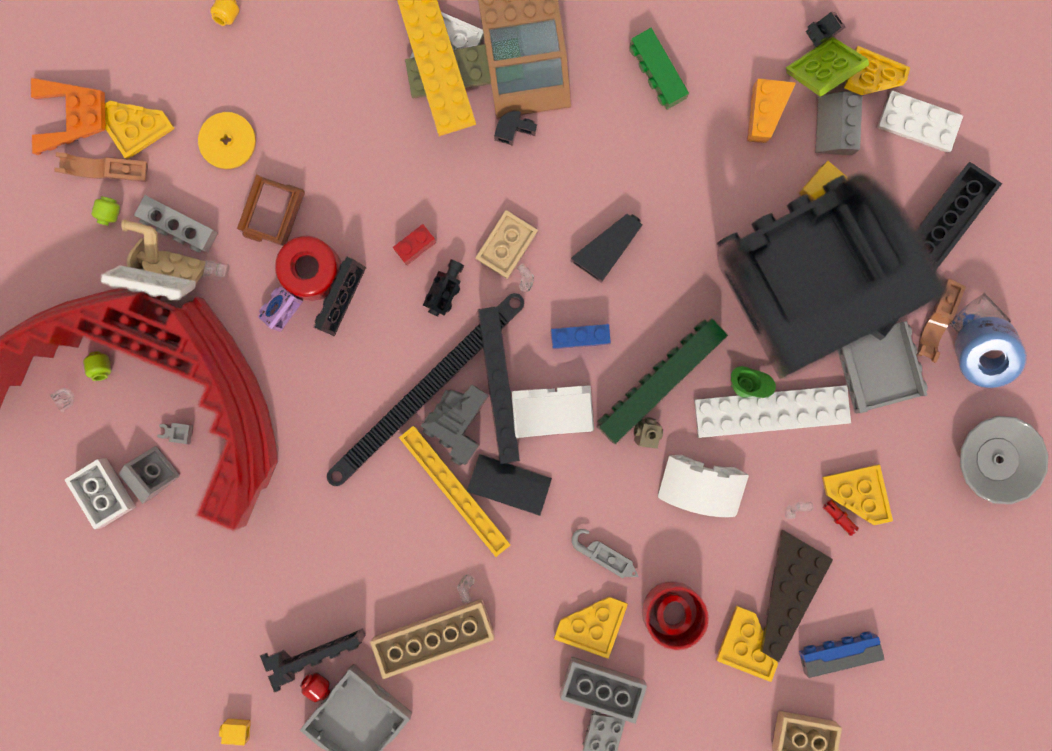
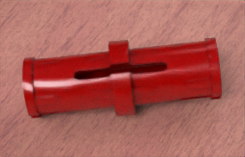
M833 500L826 502L827 506L824 504L823 509L833 517L834 522L839 524L849 536L856 533L854 530L858 531L859 527L847 517L848 514L842 511Z

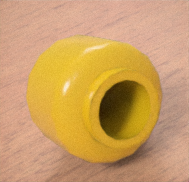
M215 0L210 9L212 19L222 26L231 25L239 14L236 0Z

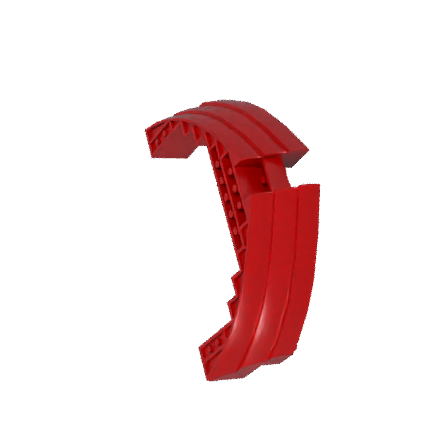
M126 287L111 289L66 301L39 312L0 336V408L9 386H21L33 356L54 358L59 345L78 348L83 336L205 386L198 406L217 413L209 432L227 439V442L196 516L232 531L247 525L261 489L268 487L278 463L276 442L269 410L256 376L234 339L204 298L194 297L193 301H188L183 304L182 308L160 300L162 295L152 296L145 291L133 292Z

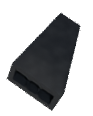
M626 214L571 258V262L602 283L642 227L641 220L633 214L631 216Z

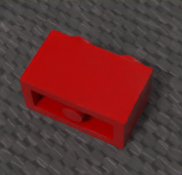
M422 224L397 243L393 249L404 263L408 265L433 246L436 240L424 224Z

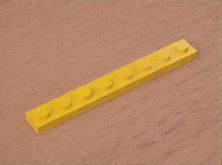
M412 426L399 437L493 555L497 557L511 545L510 542L470 493L467 492L466 488L418 429Z

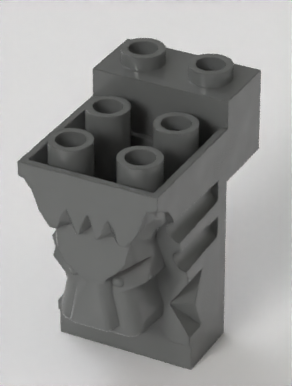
M472 384L464 394L455 390H445L434 412H430L421 424V427L424 428L423 433L431 438L436 436L440 439L439 443L446 448L453 447L449 455L452 456L451 460L459 466L462 464L466 465L480 445L464 433L489 397L488 394Z

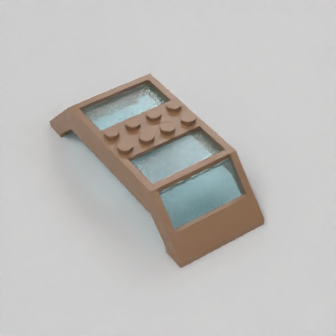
M478 0L496 119H500L511 111H520L521 115L570 108L567 54L558 0Z

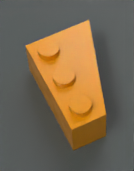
M768 79L756 80L752 90L747 141L768 142L773 135L796 82Z

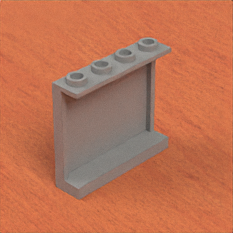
M907 321L895 324L882 340L869 334L837 350L855 413H864L871 409L920 396H927V383L922 378V365L917 360V347L912 342V329L907 324Z

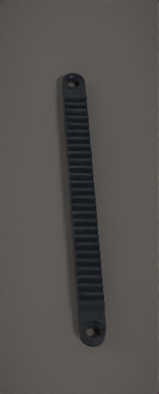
M510 294L497 306L501 330L524 308V299L520 294ZM512 298L520 300L521 304L518 308L510 306L509 302ZM480 324L328 471L327 481L332 486L344 484L483 348ZM335 471H339L342 474V479L339 482H335L332 479V474Z

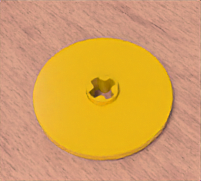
M222 112L215 114L204 122L199 131V150L205 160L217 168L234 169L240 167L250 159L255 150L256 137L252 126L245 118L236 113ZM228 136V138L231 139V142H228L226 145L223 142V140H226Z

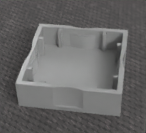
M353 664L331 690L327 698L322 701L304 723L300 731L326 751H382L407 724L412 712Z

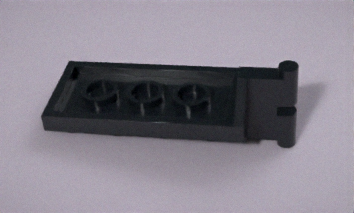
M360 629L293 657L285 650L269 656L268 653L260 655L265 671L273 670V674L268 676L273 691L277 692L281 690L280 686L294 681L295 673L302 671L304 666L308 664L315 666L328 656L329 659L339 656L343 650L347 649L349 652L357 649L366 635L364 630Z

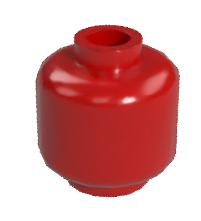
M317 672L309 673L300 684L302 688L301 693L312 702H318L321 699L325 700L330 693V683Z

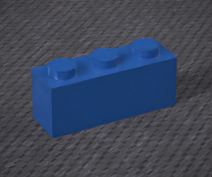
M609 324L551 329L552 350L609 345L611 343Z

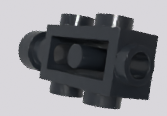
M450 259L449 268L446 273L438 271L423 303V306L429 309L428 313L437 317L439 314L445 316L451 310V301L454 295H457L460 291L459 284L461 281L456 278L462 272L464 265Z

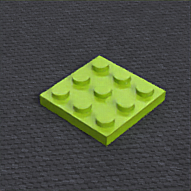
M831 37L787 66L786 72L821 97L867 67L869 61L868 58L836 38Z

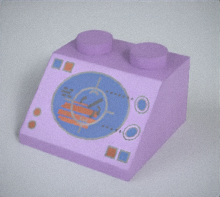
M282 286L272 292L271 300L260 308L258 316L268 327L279 332L282 331L303 302Z

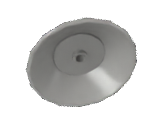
M996 416L981 421L967 434L961 447L960 468L965 482L977 496L994 504L1011 505L1028 499L1041 487L1048 472L1049 454L1043 438L1032 425L1016 417ZM998 456L1000 457L999 463H997L996 458Z

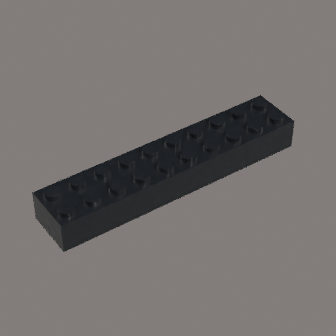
M970 161L916 229L937 268L1003 184ZM898 320L871 334L877 339L882 340Z

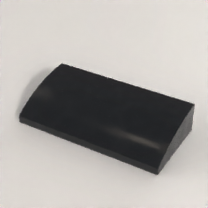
M479 454L467 492L540 516L552 478L508 463L501 464L499 460Z

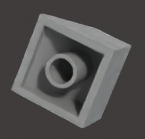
M156 446L125 464L118 474L142 504L159 494L180 476Z

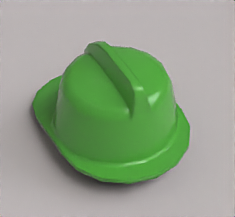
M741 366L735 368L731 373V387L740 397L754 396L757 398H767L774 394L776 383L770 375L764 372Z

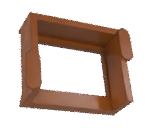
M256 174L237 229L243 232L242 235L251 240L257 242L266 240L284 246L289 239L305 191L301 188L289 184L284 185ZM264 184L292 193L277 237L249 228Z

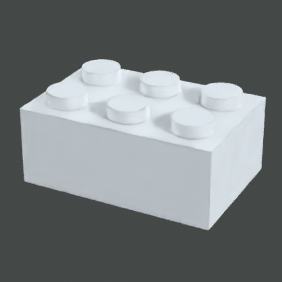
M107 458L97 459L64 479L94 530L105 527L136 508Z

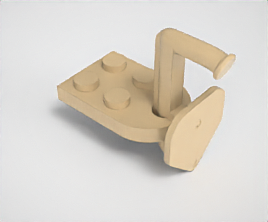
M127 220L122 221L121 227L123 231L131 230L144 234V238H141L130 251L127 258V267L193 280L197 284L207 269V262L169 251H158V235L154 228Z

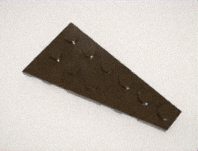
M781 530L780 534L781 540L777 551V564L773 574L770 605L767 610V622L761 645V652L780 662L833 561L832 558L784 530Z

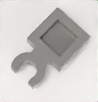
M172 423L171 426L167 424L159 425V427L165 429V433L157 435L158 438H169V442L191 443L193 425Z

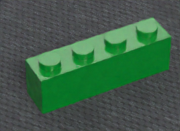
M652 27L631 38L629 50L633 57H637L642 73L647 74L649 78L648 83L653 90H656L661 106H665L668 110L687 99L689 92Z

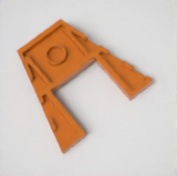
M31 78L32 98L41 99L66 96V132L33 134L32 154L40 155L43 151H51L62 144H70L81 137L86 138L105 131V92Z

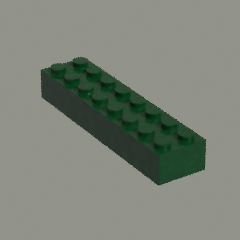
M704 319L693 328L695 332L687 334L680 341L682 345L679 348L677 346L672 348L666 354L668 358L665 361L660 360L652 368L654 372L651 375L649 373L644 375L638 381L640 385L637 388L632 387L625 394L627 398L623 402L621 400L617 401L611 407L613 411L609 415L604 414L597 421L599 423L597 428L613 444L621 440L728 336L713 319L708 321Z

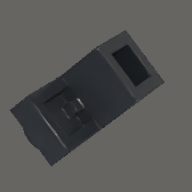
M830 12L820 21L813 22L807 26L808 30L805 32L815 47H818L846 27L836 12Z
M520 111L508 112L500 118L494 139L495 141L513 146L517 131L535 136L537 124L531 119L524 118L521 120Z

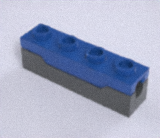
M872 632L860 633V636L854 638L846 636L837 642L826 641L822 643L823 645L817 647L809 645L804 647V650L799 651L803 671L808 678L885 660L880 639Z

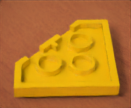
M857 46L855 51L868 58L869 65L847 79L844 88L859 95H866L902 86L908 79L910 67Z
M110 100L105 103L106 131L127 160L175 129L163 111L121 104Z
M879 464L822 477L826 496L870 524L879 525L893 521Z
M608 596L560 619L554 639L609 659L628 603Z
M736 605L716 660L769 682H772L778 666L776 660L761 652L764 631L761 628L756 613Z

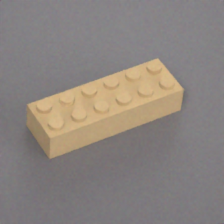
M483 599L380 634L373 637L370 643L382 678L385 679L493 641L495 634Z

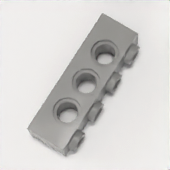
M144 195L134 216L140 218V223L146 226H151V224L156 226V231L165 236L170 233L174 236L173 240L184 244V242L191 244L190 249L201 253L202 250L208 253L218 232L146 195ZM161 213L162 218L156 222L157 214ZM179 222V227L173 230V224ZM193 230H195V231H196L195 237L192 238V239H190V238H189L190 232L193 231Z

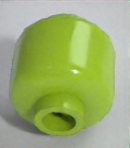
M101 196L100 199H95L91 215L97 219L96 223L108 226L109 222L115 223L117 221L120 211V205L116 203L117 200Z
M99 351L89 353V356L83 360L85 375L93 381L107 379L112 371L109 357L106 354H101Z

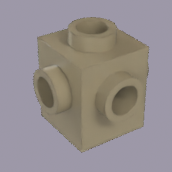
M646 417L645 420L641 419L634 427V441L638 446L658 449L659 439H662L663 436L662 426L654 418Z

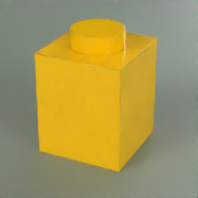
M227 719L219 729V737H222L221 744L245 745L250 739L251 720Z

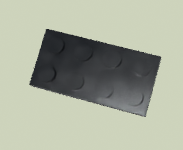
M347 256L340 264L339 274L332 282V289L324 299L323 308L315 319L314 328L332 336H335L366 270L365 266Z

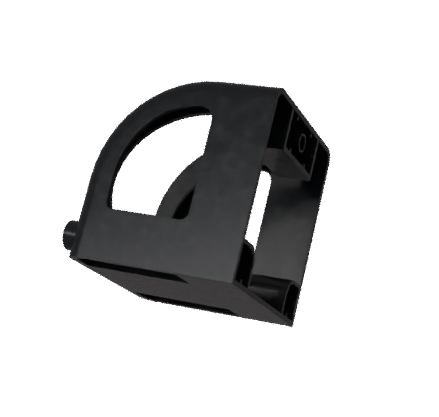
M857 173L847 178L844 175L837 177L822 187L826 194L816 200L811 201L809 195L805 194L787 205L790 213L776 220L772 213L767 214L751 224L755 231L754 233L740 238L736 232L717 243L719 247V268L779 379L951 293L923 241L902 208L888 190L868 174Z

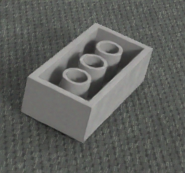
M571 656L560 691V700L635 724L647 684L643 679Z

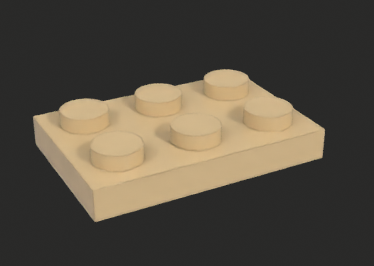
M505 210L475 259L508 279L538 230Z

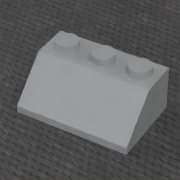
M838 92L818 97L815 153L854 155L860 150L862 95L854 92Z

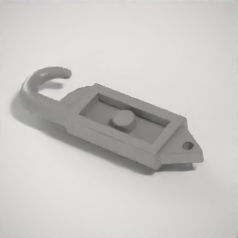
M579 529L573 533L572 545L577 551L621 578L639 577L632 564L633 561L602 542L594 541L588 547L580 544L578 536L582 533L589 534V530Z

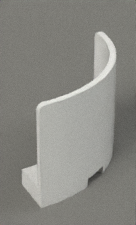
M591 385L557 388V392H555V388L512 391L516 438L591 432L594 430Z
M682 454L669 456L658 494L659 499L678 508L714 517H735L737 515L748 480V474L735 467L714 466L713 469L703 467L704 463L690 459Z

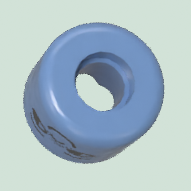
M998 317L975 319L966 324L956 337L955 353L961 372L968 381L977 386L997 388L1007 385L1018 378L1026 365L1025 348L1015 327L1004 319ZM990 350L1003 351L1000 357L995 359L981 356Z

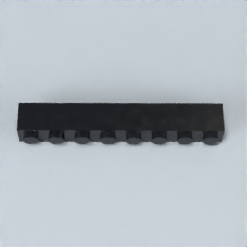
M498 307L477 309L499 461L501 464L520 461L517 438L515 437L514 416Z

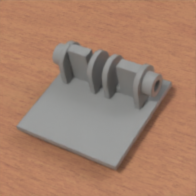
M593 711V714L590 715V725L587 726L589 730L586 731L585 741L582 744L584 746L583 751H617L625 720L604 716L600 712Z

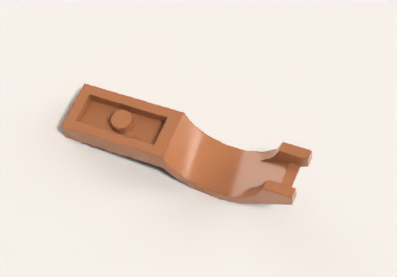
M56 152V157L60 158L59 168L54 167V172L85 178H112L146 182L148 163L145 161L107 157L91 159Z
M951 279L945 281L951 293L938 299L934 311L926 322L919 338L917 355H924L934 363L938 361L940 355L938 346L941 337L948 325L953 321L966 286Z

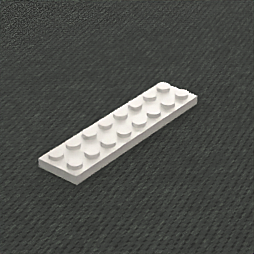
M847 385L774 392V394L767 398L728 396L694 400L698 438L851 423Z

